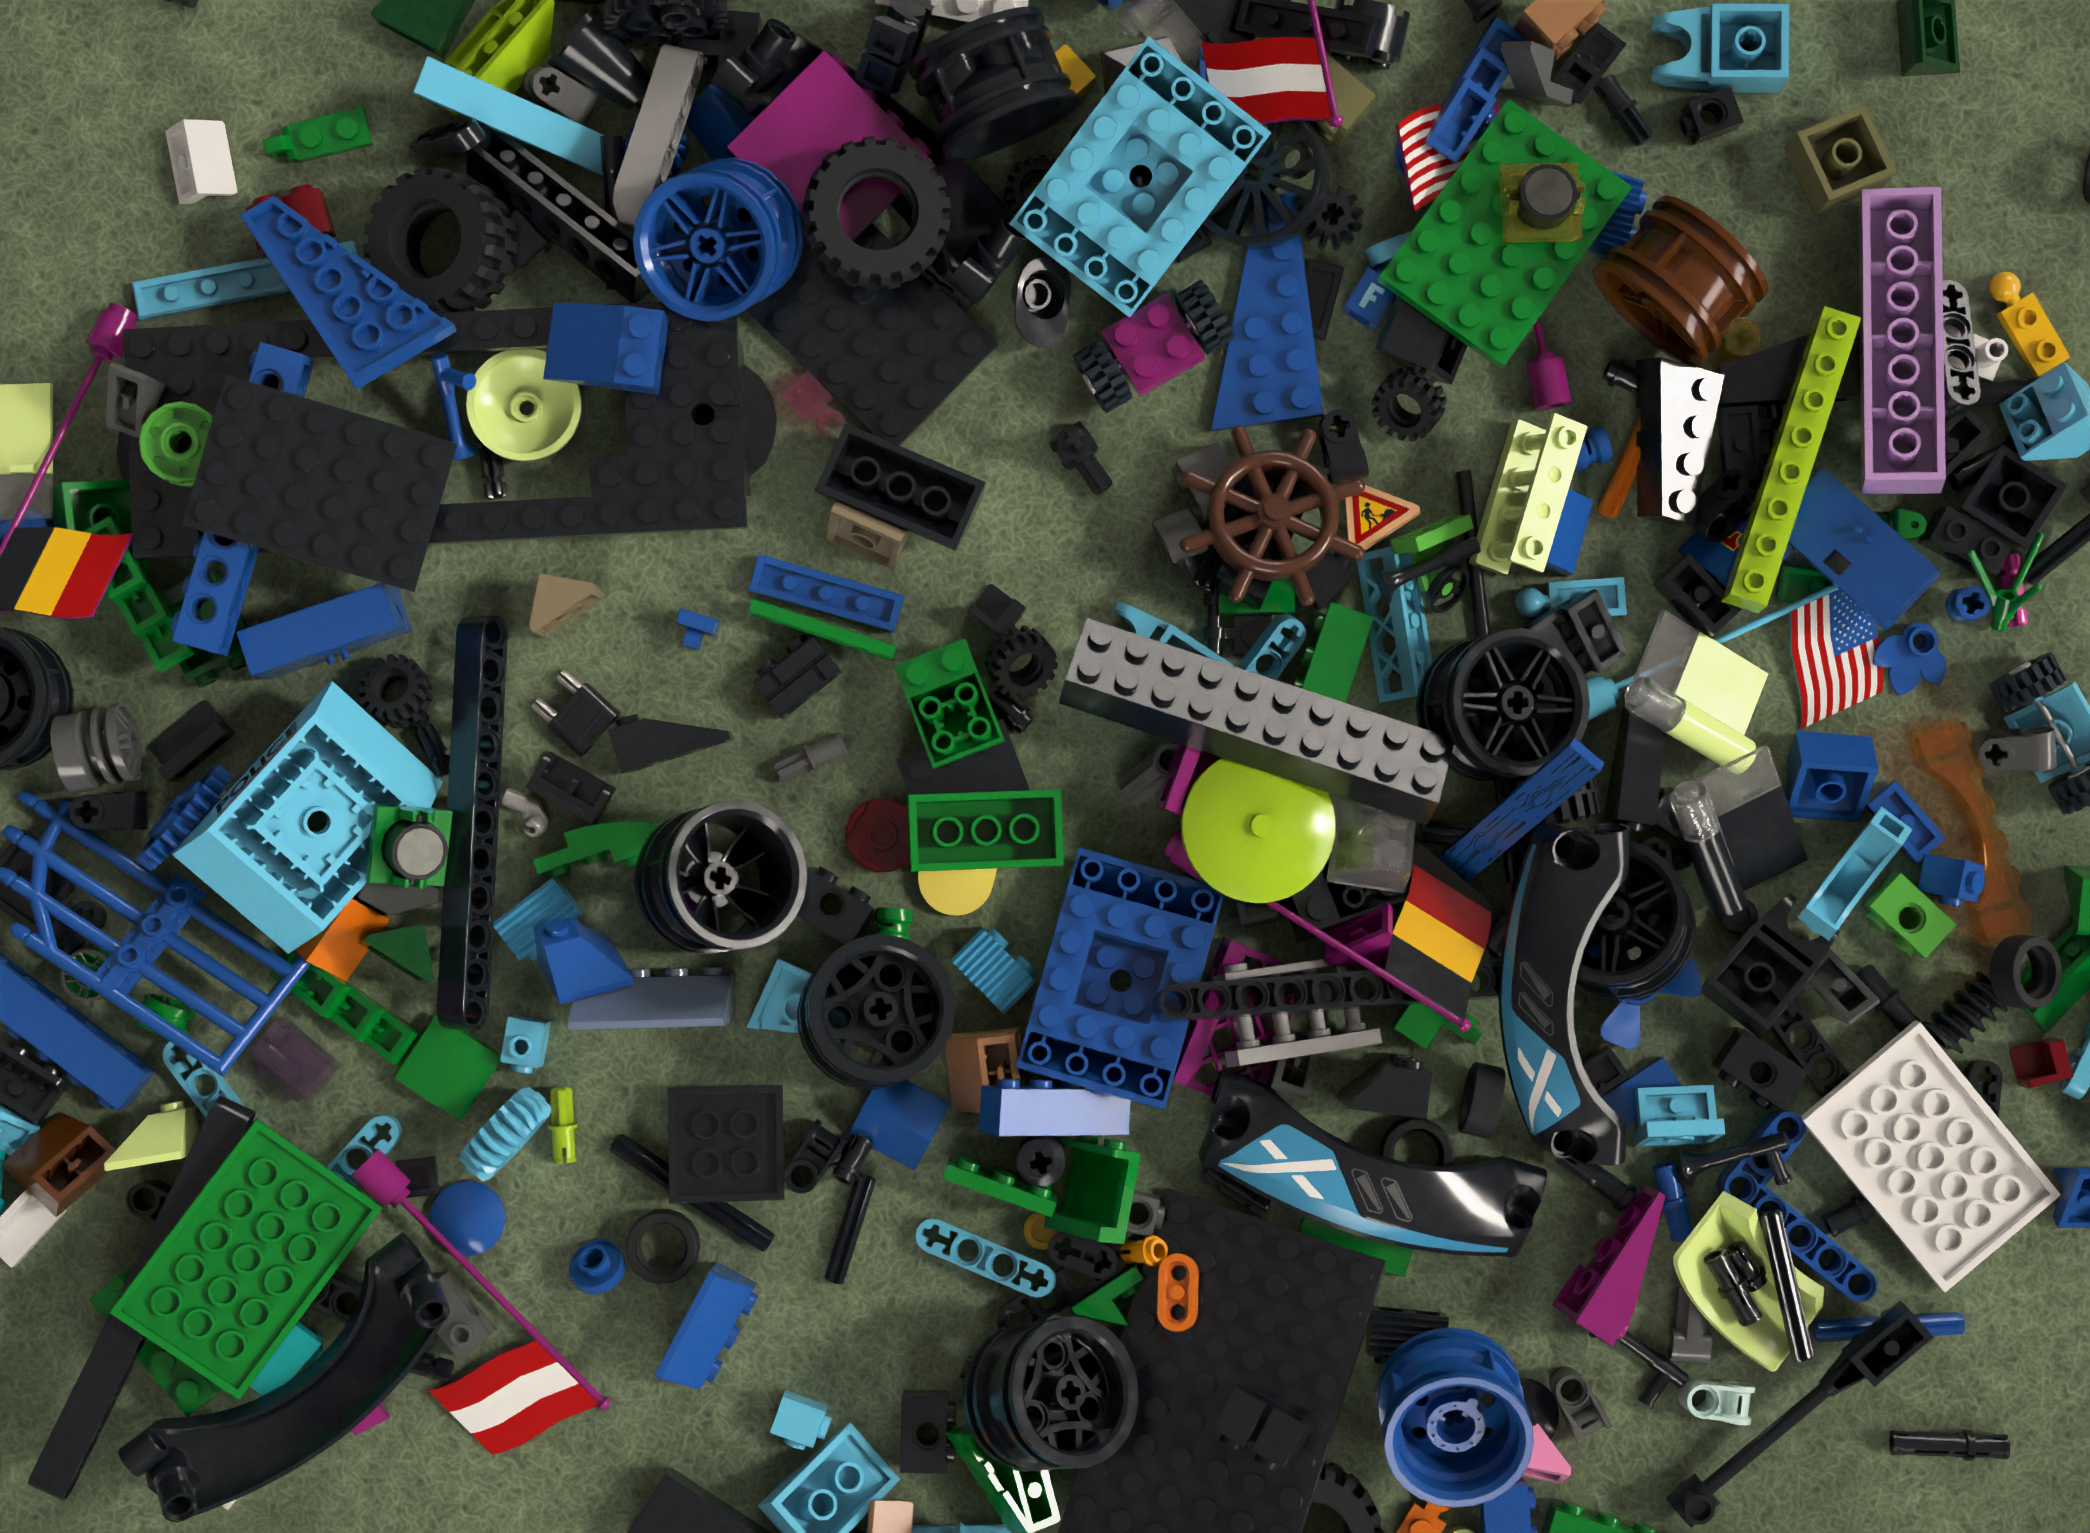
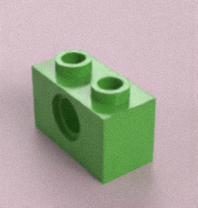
M1891 872L1861 904L1868 912L1865 915V919L1880 932L1884 929L1890 932L1896 938L1892 944L1908 958L1912 955L1927 958L1957 925L1902 873ZM1904 908H1908L1912 914V921L1906 928H1903L1898 920L1899 913Z

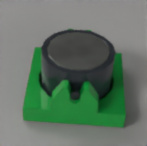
M374 804L365 880L369 883H387L401 888L413 886L418 889H424L427 886H444L453 811L439 808Z

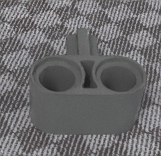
M1185 507L1152 521L1154 531L1157 530L1164 553L1173 565L1179 564L1186 585L1191 588L1195 587L1193 586L1192 579L1201 561L1199 554L1207 551L1208 546L1188 553L1180 549L1179 543L1181 539L1202 532L1192 513Z

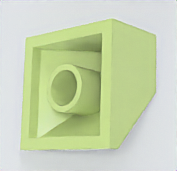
M183 1101L161 1104V1112L148 1115L104 1163L105 1171L187 1157L200 1132L196 1106L184 1108Z

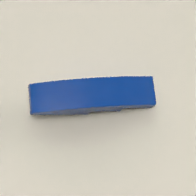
M1498 17L1491 19L1449 91L1424 143L1454 164L1459 161L1497 100L1494 96L1509 74L1501 52L1502 42L1525 41L1526 37Z

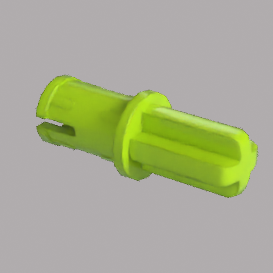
M567 1086L554 1087L550 1090L551 1123L547 1125V1129L551 1130L552 1163L563 1164L562 1148L564 1147L566 1150V1162L573 1163L577 1161L574 1129L578 1127V1123L574 1122L573 1090Z

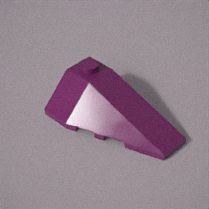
M1647 1185L1618 1217L1616 1221L1617 1231L1613 1236H1609L1605 1240L1601 1238L1594 1246V1251H1596L1595 1257L1586 1268L1580 1264L1576 1267L1551 1305L1611 1346L1628 1331L1629 1320L1634 1314L1665 1200V1195Z

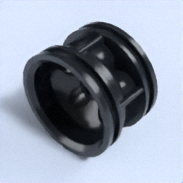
M1029 6L1017 7L971 21L939 37L919 51L909 62L908 71L911 78L916 81L915 88L920 96L929 97L936 113L939 126L935 130V136L938 142L943 144L941 150L946 160L965 161L1000 151L1045 131L1065 118L1078 105L1079 100L1076 92L1069 89L1071 80L1067 74L1063 73L1050 43V30L1044 25L1045 19L1039 8Z

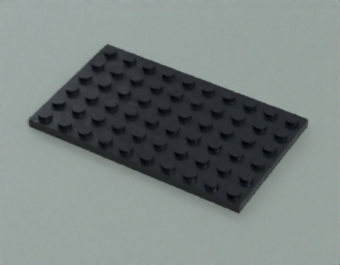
M1168 1188L1163 1204L1166 1207L1161 1229H1155L1154 1236H1158L1166 1243L1168 1248L1167 1256L1176 1253L1185 1254L1196 1262L1199 1270L1197 1319L1191 1328L1181 1332H1173L1162 1326L1157 1315L1158 1271L1160 1265L1148 1266L1144 1263L1141 1272L1144 1279L1138 1282L1140 1289L1135 1292L1126 1319L1128 1326L1124 1325L1120 1337L1121 1343L1125 1346L1134 1364L1138 1380L1139 1403L1135 1422L1128 1438L1115 1454L1100 1464L1088 1468H1078L1058 1533H1303L1387 1261ZM1178 1266L1174 1270V1277L1178 1281L1183 1280L1186 1276V1270L1183 1266ZM1176 1305L1173 1308L1174 1318L1180 1320L1184 1317L1185 1309L1183 1306ZM1248 1385L1314 1422L1293 1465L1286 1468H1276L1273 1471L1255 1461L1256 1453L1251 1449L1246 1448L1238 1451L1219 1440L1222 1434L1213 1428L1235 1386Z

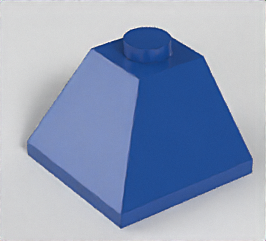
M571 917L553 919L545 924L533 926L538 965L559 1004L634 985L632 975L610 938Z

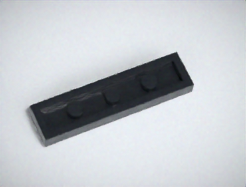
M1242 0L1235 31L1261 38H1315L1308 4L1288 0ZM1316 6L1325 50L1372 58L1383 20L1376 16Z

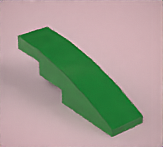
M110 516L83 531L99 535L123 534ZM129 544L106 592L110 600L117 603L133 635L140 638L156 670L163 673L195 653L191 646L172 641L174 633L171 632V623L174 615L141 560L133 559V549Z
M293 950L289 954L284 952L281 958L292 964L300 954ZM313 964L308 967L290 990V992L320 1016L332 1020L354 1039L366 1043L391 1064L397 1065L419 1034L384 1006L348 981ZM273 970L269 973L277 981L282 977Z

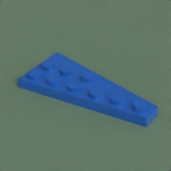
M1293 193L1279 194L1281 200L1293 216L1296 217L1298 215L1296 195ZM1268 199L1266 206L1269 233H1272L1284 227L1286 222ZM1255 213L1250 236H1257ZM1301 234L1275 247L1265 249L1247 248L1232 323L1234 340L1228 343L1211 427L1212 432L1233 429L1237 425L1246 428L1324 417Z
M272 196L240 214L243 222L356 390L457 332L454 324L448 319L438 316L428 308L427 304L418 298L414 299L400 289L396 282L355 253L345 250L334 238L327 233L325 235L310 225L307 219L276 197Z

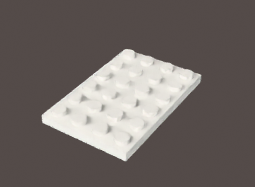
M1916 1020L1801 1116L1806 1128L1869 1202L1871 1207L1936 1286L1944 1293L2061 1195L1921 1022Z

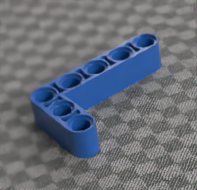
M1786 1109L1772 1110L1763 1119L1747 1141L1778 1133L1777 1125L1782 1118L1788 1117L1792 1123V1128L1787 1134L1790 1148L1779 1151L1783 1162H1785L1803 1140L1806 1134V1125L1800 1115ZM1749 1157L1730 1162L1726 1165L1717 1178L1716 1186L1719 1194L1725 1191L1731 1195L1729 1190L1730 1182L1736 1177H1742L1745 1183L1744 1189L1734 1197L1757 1209L1760 1224V1206L1766 1201H1772L1774 1209L1782 1212L1790 1252L1838 1292L1856 1302L1868 1301L1875 1295L1878 1283L1875 1275L1766 1187V1184L1774 1176L1768 1161L1763 1165L1756 1166L1753 1158ZM1801 1225L1803 1228L1801 1240L1791 1243L1789 1240L1791 1228ZM1831 1249L1833 1253L1831 1263L1826 1267H1820L1818 1260L1821 1252ZM1860 1273L1862 1276L1860 1288L1850 1291L1848 1287L1850 1277Z

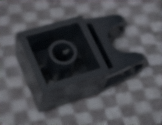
M1791 893L1748 929L1702 986L1701 993L1760 1040L1809 983L1840 932L1838 930L1829 941L1823 936H1819L1814 940H1801L1795 937L1787 925L1788 914L1797 900ZM1755 977L1760 978L1763 981L1761 988L1753 986L1750 983L1751 980L1753 981Z

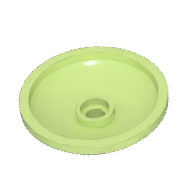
M538 349L506 350L494 355L475 373L476 385L472 390H468L466 402L467 415L474 433L489 450L503 458L529 462L549 457L569 442L579 425L582 400L578 384L544 380L547 355L545 351ZM526 402L534 405V410L530 415H523L520 412L521 406Z

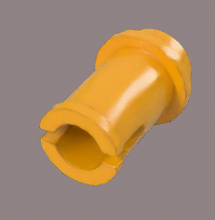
M1154 1235L1147 1236L1144 1240L1128 1239L1120 1246V1250H1131V1254H1120L1125 1264L1145 1263L1148 1266H1158L1168 1254L1166 1243Z

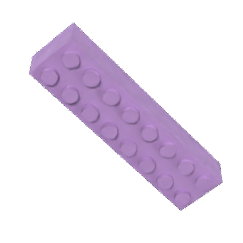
M1941 187L1862 189L1858 207L1859 317H1861V494L1941 493L1946 480Z

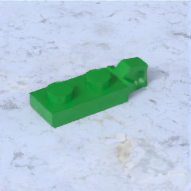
M363 107L289 124L290 126L281 128L282 135L263 139L266 155L270 159L287 155L290 162L299 161L300 163L374 146L366 111Z

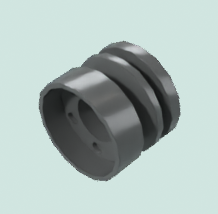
M124 703L111 704L107 709L105 707L94 708L91 718L85 712L79 711L55 716L53 719L50 736L54 762L64 786L71 793L77 794L100 789L104 784V779L110 785H119L123 780L125 782H132L141 779L144 769L141 740L136 722Z

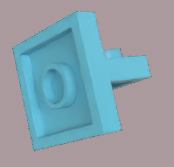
M1714 1085L1635 1089L1638 1128L1633 1131L1634 1147L1710 1144L1725 1134L1724 1118L1717 1119Z

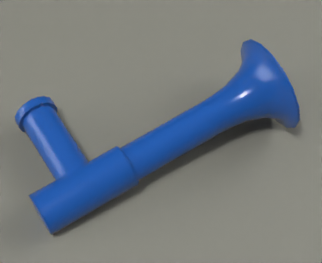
M435 353L431 356L447 427V441L457 443L453 460L465 459L476 454L479 449L477 445L469 443L463 434L454 394V385L460 386L465 390H472L476 385V377L472 373L451 369L448 353Z

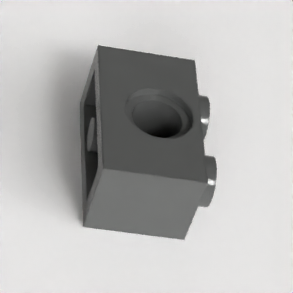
M447 1272L438 1281L450 1307V1314L437 1334L461 1361L492 1335L497 1328L452 1274Z

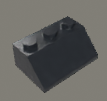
M1391 1053L1390 1060L1379 1059L1339 1090L1337 1099L1349 1109L1427 1119L1432 1071L1423 1067V1062L1418 1061L1417 1058H1413L1411 1055Z

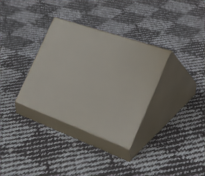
M836 501L830 511L826 540L895 570L910 532Z
M539 573L529 627L533 633L546 638L608 595L604 589L590 582Z

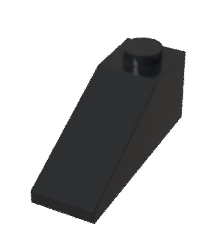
M637 714L616 720L617 727L608 730L621 773L623 774L632 773L734 740L732 732L646 718L639 720Z

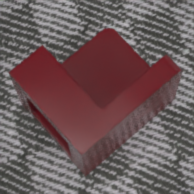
M2048 1038L2009 1050L2018 1086L2033 1088L2074 1077L2065 1042L2062 1039Z

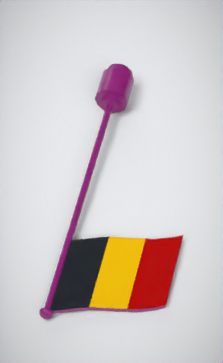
M109 303L107 309L101 310L86 339V343L91 346L89 352L96 357L0 545V611H19L59 619L94 617L134 536L133 533L99 535L57 527L18 528L102 361L111 362L113 358L122 359L124 355L123 329H137L135 322L138 316L118 304Z
M1179 829L1169 842L1165 855L1171 858L1170 862L1203 882L1186 856L1181 838V829ZM1412 864L1409 894L1393 930L1385 970L1277 902L1264 903L1460 1027V1032H1466L1470 1029V1020L1468 1018L1465 1019L1470 988L1488 942L1491 912L1421 868Z

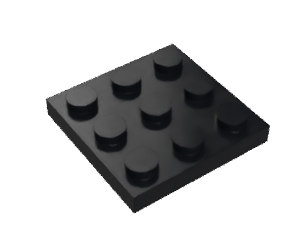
M783 1085L668 1088L669 1204L785 1200Z

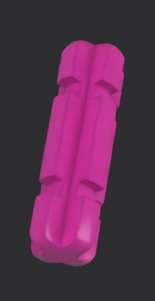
M2009 553L2000 569L2002 571V576H1999L2000 590L2011 588L2018 569L2021 567L2020 556L2017 553ZM2023 583L2018 591L2019 596L2024 593ZM2020 606L2014 618L2009 620L2007 627L2026 625L2028 622L2026 609Z

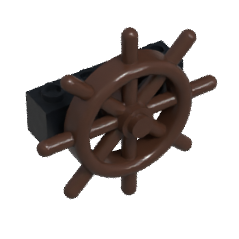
M1241 425L1233 427L1231 435L1241 458L1228 466L1217 481L1191 470H1185L1181 474L1183 484L1210 495L1206 513L1208 530L1181 539L1179 543L1180 549L1188 553L1213 544L1219 555L1223 558L1216 578L1222 580L1218 593L1228 596L1234 603L1241 602L1260 610L1272 581L1291 579L1300 603L1304 606H1310L1314 603L1315 596L1305 573L1315 567L1329 549L1356 561L1361 560L1365 555V550L1362 546L1336 535L1339 520L1337 501L1363 492L1365 483L1362 479L1355 478L1331 486L1322 473L1323 468L1306 460L1316 440V433L1312 429H1305L1301 433L1293 453L1284 450L1255 452L1246 429ZM1249 477L1255 492L1250 497L1232 488L1242 479ZM1224 503H1228L1251 515L1225 523ZM1319 507L1320 528L1301 520L1304 512ZM1294 533L1314 542L1300 555H1297L1291 541Z

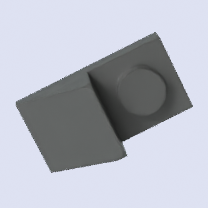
M1831 949L1828 950L1808 983L1826 1002L1830 1015L1848 1025L1880 1003L1879 998Z

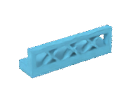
M1393 547L1365 552L1364 557L1357 561L1365 614L1374 617L1368 634L1379 703L1417 697L1423 675L1432 663L1422 592L1420 591L1417 578L1400 586L1393 593L1392 601L1389 604L1390 611L1386 618H1383L1378 613L1377 602L1382 593L1376 579L1372 576L1370 560L1382 558L1385 572L1397 571L1413 564L1410 553L1394 554ZM1387 632L1395 638L1396 648L1391 656L1383 648L1382 640ZM1394 669L1401 676L1403 691L1390 693L1388 677Z

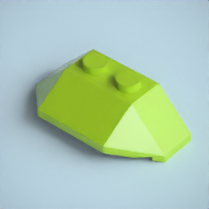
M500 1L491 8L446 59L444 64L515 95L516 91L523 84L524 76L528 70L540 67L543 60L551 53L554 1ZM446 109L454 116L460 115L451 110Z

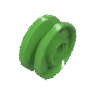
M182 401L165 404L152 412L143 424L139 438L141 457L150 471L173 485L193 487L213 415L196 404ZM186 436H190L192 440L190 449L180 454L178 452L179 441Z

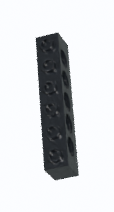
M489 127L484 130L486 133L485 138L476 146L466 151V173L491 188L497 193L498 199L504 201L512 210L515 211L517 209L531 225L630 303L639 302L651 292L643 280L635 260L634 233L511 137Z

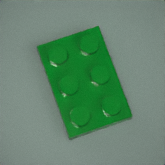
M959 1153L958 1158L949 1157L942 1179L1052 1218L1057 1204V1194L1052 1192V1185L1035 1186L1016 1180V1172L1000 1166H995L993 1171L979 1166V1159L967 1154Z

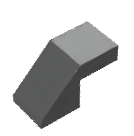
M1533 41L1502 42L1501 52L1518 97L1540 105H1571L1573 90L1550 81L1555 50Z

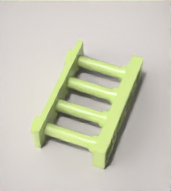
M1556 413L1551 414L1546 430L1520 419L1511 421L1476 537L1481 552L1470 557V564L1499 575H1508L1511 562L1539 573L1544 572L1587 430L1586 425Z

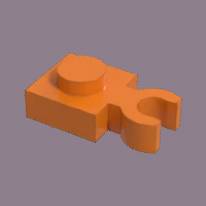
M1413 1501L1393 1533H1441L1447 1523L1438 1516L1441 1512L1448 1511L1451 1507L1435 1505L1427 1501L1422 1507Z

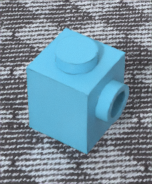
M518 1015L509 1016L500 1062L510 1064L509 1070L520 1073H532L533 1068L538 1069L544 1065L551 1021Z
M785 1390L770 1433L783 1437V1442L793 1448L804 1450L806 1446L813 1448L817 1437L824 1440L832 1418L825 1415L828 1405Z

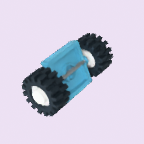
M2049 652L2007 672L1991 682L1989 687L2004 712L2012 711L2003 717L2009 729H2024L2035 726H2047L2055 729L2057 767L2052 770L2038 771L2035 774L2040 783H2043L2070 771L2063 777L2054 780L2047 787L2062 814L2065 815L2090 806V706L2075 681L2047 694V692L2053 691L2067 680L2052 652Z

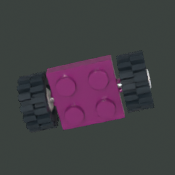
M1202 280L1195 282L1174 295L1175 303L1179 308L1178 311L1167 294H1164L1135 311L1131 317L1126 316L1102 330L1101 335L1116 359L1113 360L1111 353L1108 352L1100 339L1073 353L1072 356L1079 372L1105 413L1112 411L1133 398L1122 373H1125L1138 396L1142 397L1205 360L1204 353L1208 355L1234 340V334L1230 324L1227 322L1226 315L1223 314L1220 304L1216 302L1215 296L1212 292L1210 293L1209 287Z

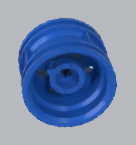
M719 158L697 166L689 172L670 178L652 191L642 204L635 221L633 235L635 260L643 280L653 295L666 307L684 317L700 321H720L740 314L783 287L790 279L802 257L805 238L803 219L796 199L786 184L772 171L756 162L740 158ZM704 195L712 196L709 207L703 202ZM741 208H744L749 212L750 221H748L747 218L741 212H739ZM678 224L685 233L679 231ZM714 238L717 244L712 247L710 240ZM752 246L756 247L759 252V257L756 261L752 260L748 254ZM695 257L697 260L691 265L687 258ZM721 275L730 285H725L722 282Z
M1452 1327L1432 1329L1413 1336L1398 1346L1387 1358L1378 1377L1376 1388L1377 1406L1382 1425L1387 1462L1393 1475L1406 1490L1419 1499L1435 1505L1449 1507L1475 1506L1495 1499L1509 1490L1522 1477L1532 1456L1534 1446L1533 1426L1524 1401L1520 1376L1514 1361L1502 1346L1488 1336L1472 1330ZM1419 1427L1416 1433L1413 1434L1412 1429ZM1485 1428H1491L1488 1433L1484 1434Z

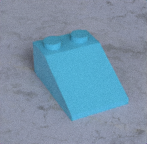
M848 1423L790 1473L758 1507L781 1533H849L869 1512L870 1500L882 1499L900 1478L851 1423Z

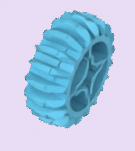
M530 1087L522 1088L515 1093L479 1129L462 1150L460 1161L466 1166L465 1169L473 1176L476 1175L481 1181L489 1180L498 1173L550 1116L551 1106L545 1101L546 1099L538 1091L535 1092Z

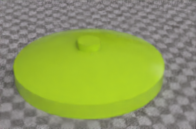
M1220 758L1213 762L1197 777L1187 793L1181 813L1182 843L1186 856L1195 872L1215 891L1243 902H1275L1303 890L1324 868L1332 851L1335 838V814L1328 792L1225 758Z

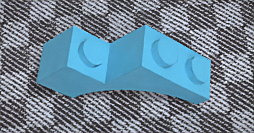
M1880 807L1855 837L1845 854L1818 885L1797 918L1803 921L1812 932L1820 934L1829 941L1876 877L1903 846L1913 829L1886 809Z

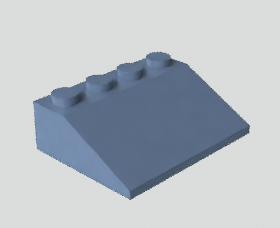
M704 967L703 975H688V968H666L665 976H650V969H628L633 977L634 985L574 1000L567 1027L568 1030L725 1026L736 1019L735 974H726V967Z

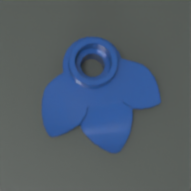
M1912 623L1904 628L1901 635L1886 637L1880 642L1873 655V665L1889 668V681L1897 695L1908 693L1922 679L1931 684L1940 685L1946 672L1945 657L1937 649V634L1926 623ZM1917 634L1923 639V644L1920 648H1916L1913 645V638Z

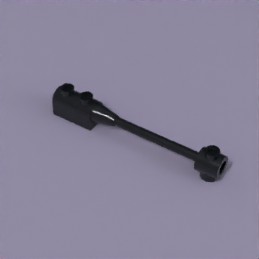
M1898 1301L1890 1309L1884 1310L1880 1317L1863 1332L1853 1336L1850 1343L1841 1349V1354L1819 1380L1820 1384L1703 1481L1694 1473L1687 1480L1680 1482L1677 1488L1666 1496V1499L1691 1528L1694 1525H1702L1709 1522L1714 1516L1715 1508L1721 1504L1714 1493L1829 1396L1837 1395L1864 1379H1867L1874 1387L1877 1386L1934 1337L1911 1310L1901 1301Z

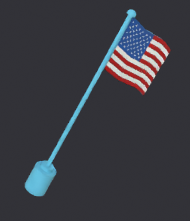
M1833 584L1713 639L1720 644L1790 613V653L1800 698V729L1877 695L1883 689L1884 669L1883 667L1873 665V655L1880 644L1876 622ZM1681 654L1614 684L1611 678L1605 680L1601 674L1586 680L1590 700L1588 721L1616 709L1615 700L1620 698L1619 690L1678 664Z

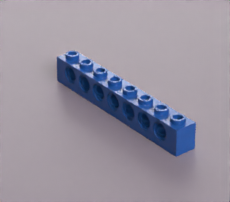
M260 342L258 351H253L249 359L248 372L251 373L249 381L266 386L269 381L278 378L281 384V391L304 397L315 361L304 354ZM204 532L203 536L197 538L193 549V557L196 558L193 571L187 574L182 586V595L185 596L181 611H176L171 623V632L174 633L172 641L228 656L259 547L238 541L225 546L221 536ZM222 563L225 567V576L220 582L214 583L211 578V571L215 565ZM211 600L214 604V613L208 620H203L200 615V608L204 602Z

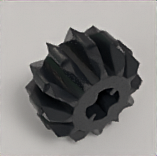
M1342 186L1337 188L1335 195H1331V190L1328 187L1325 201L1318 215L1307 227H1312V229L1306 234L1305 239L1309 242L1317 235L1321 237L1318 243V248L1321 250L1324 249L1327 240H1331L1334 250L1340 249L1341 239L1351 244L1354 240L1351 231L1359 232L1362 228V223L1356 220V218L1362 216L1363 209L1360 207L1351 208L1357 197L1355 194H1352L1346 199L1342 198L1344 193V187ZM1327 210H1333V216L1336 213L1339 214L1340 217H1338L1335 225L1328 224L1329 219L1326 222L1323 220Z

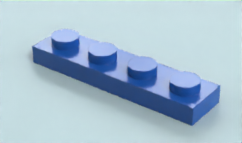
M761 554L758 555L749 586V591L894 633L905 598L904 595Z

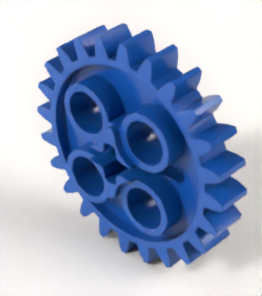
M217 763L199 781L195 783L192 781L181 794H178L167 805L164 812L160 815L161 818L149 831L148 835L151 838L138 853L139 855L136 857V860L150 871L154 870L157 865H160L221 800L219 795L231 781L233 775Z

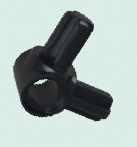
M1080 421L1063 429L1057 437L1048 442L1053 452L1056 451L1062 459L1063 466L1067 470H1074L1076 468L1095 495L1104 493L1113 485V481L1094 456L1098 452L1096 442Z

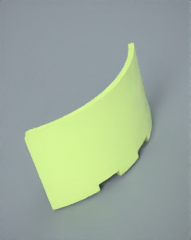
M1723 1191L1674 1254V1268L1685 1292L1711 1325L1755 1362L1769 1371H1776L1790 1353L1763 1229L1759 1222L1756 1208ZM1737 1241H1742L1757 1265L1763 1266L1766 1269L1767 1273L1765 1276L1768 1279L1762 1288L1749 1292L1763 1315L1756 1323L1744 1327L1740 1325L1728 1300L1721 1298L1718 1292L1719 1285L1708 1265L1704 1262V1257L1719 1248L1727 1249L1729 1253H1732L1728 1246ZM1794 1267L1807 1327H1809L1823 1308L1824 1287Z

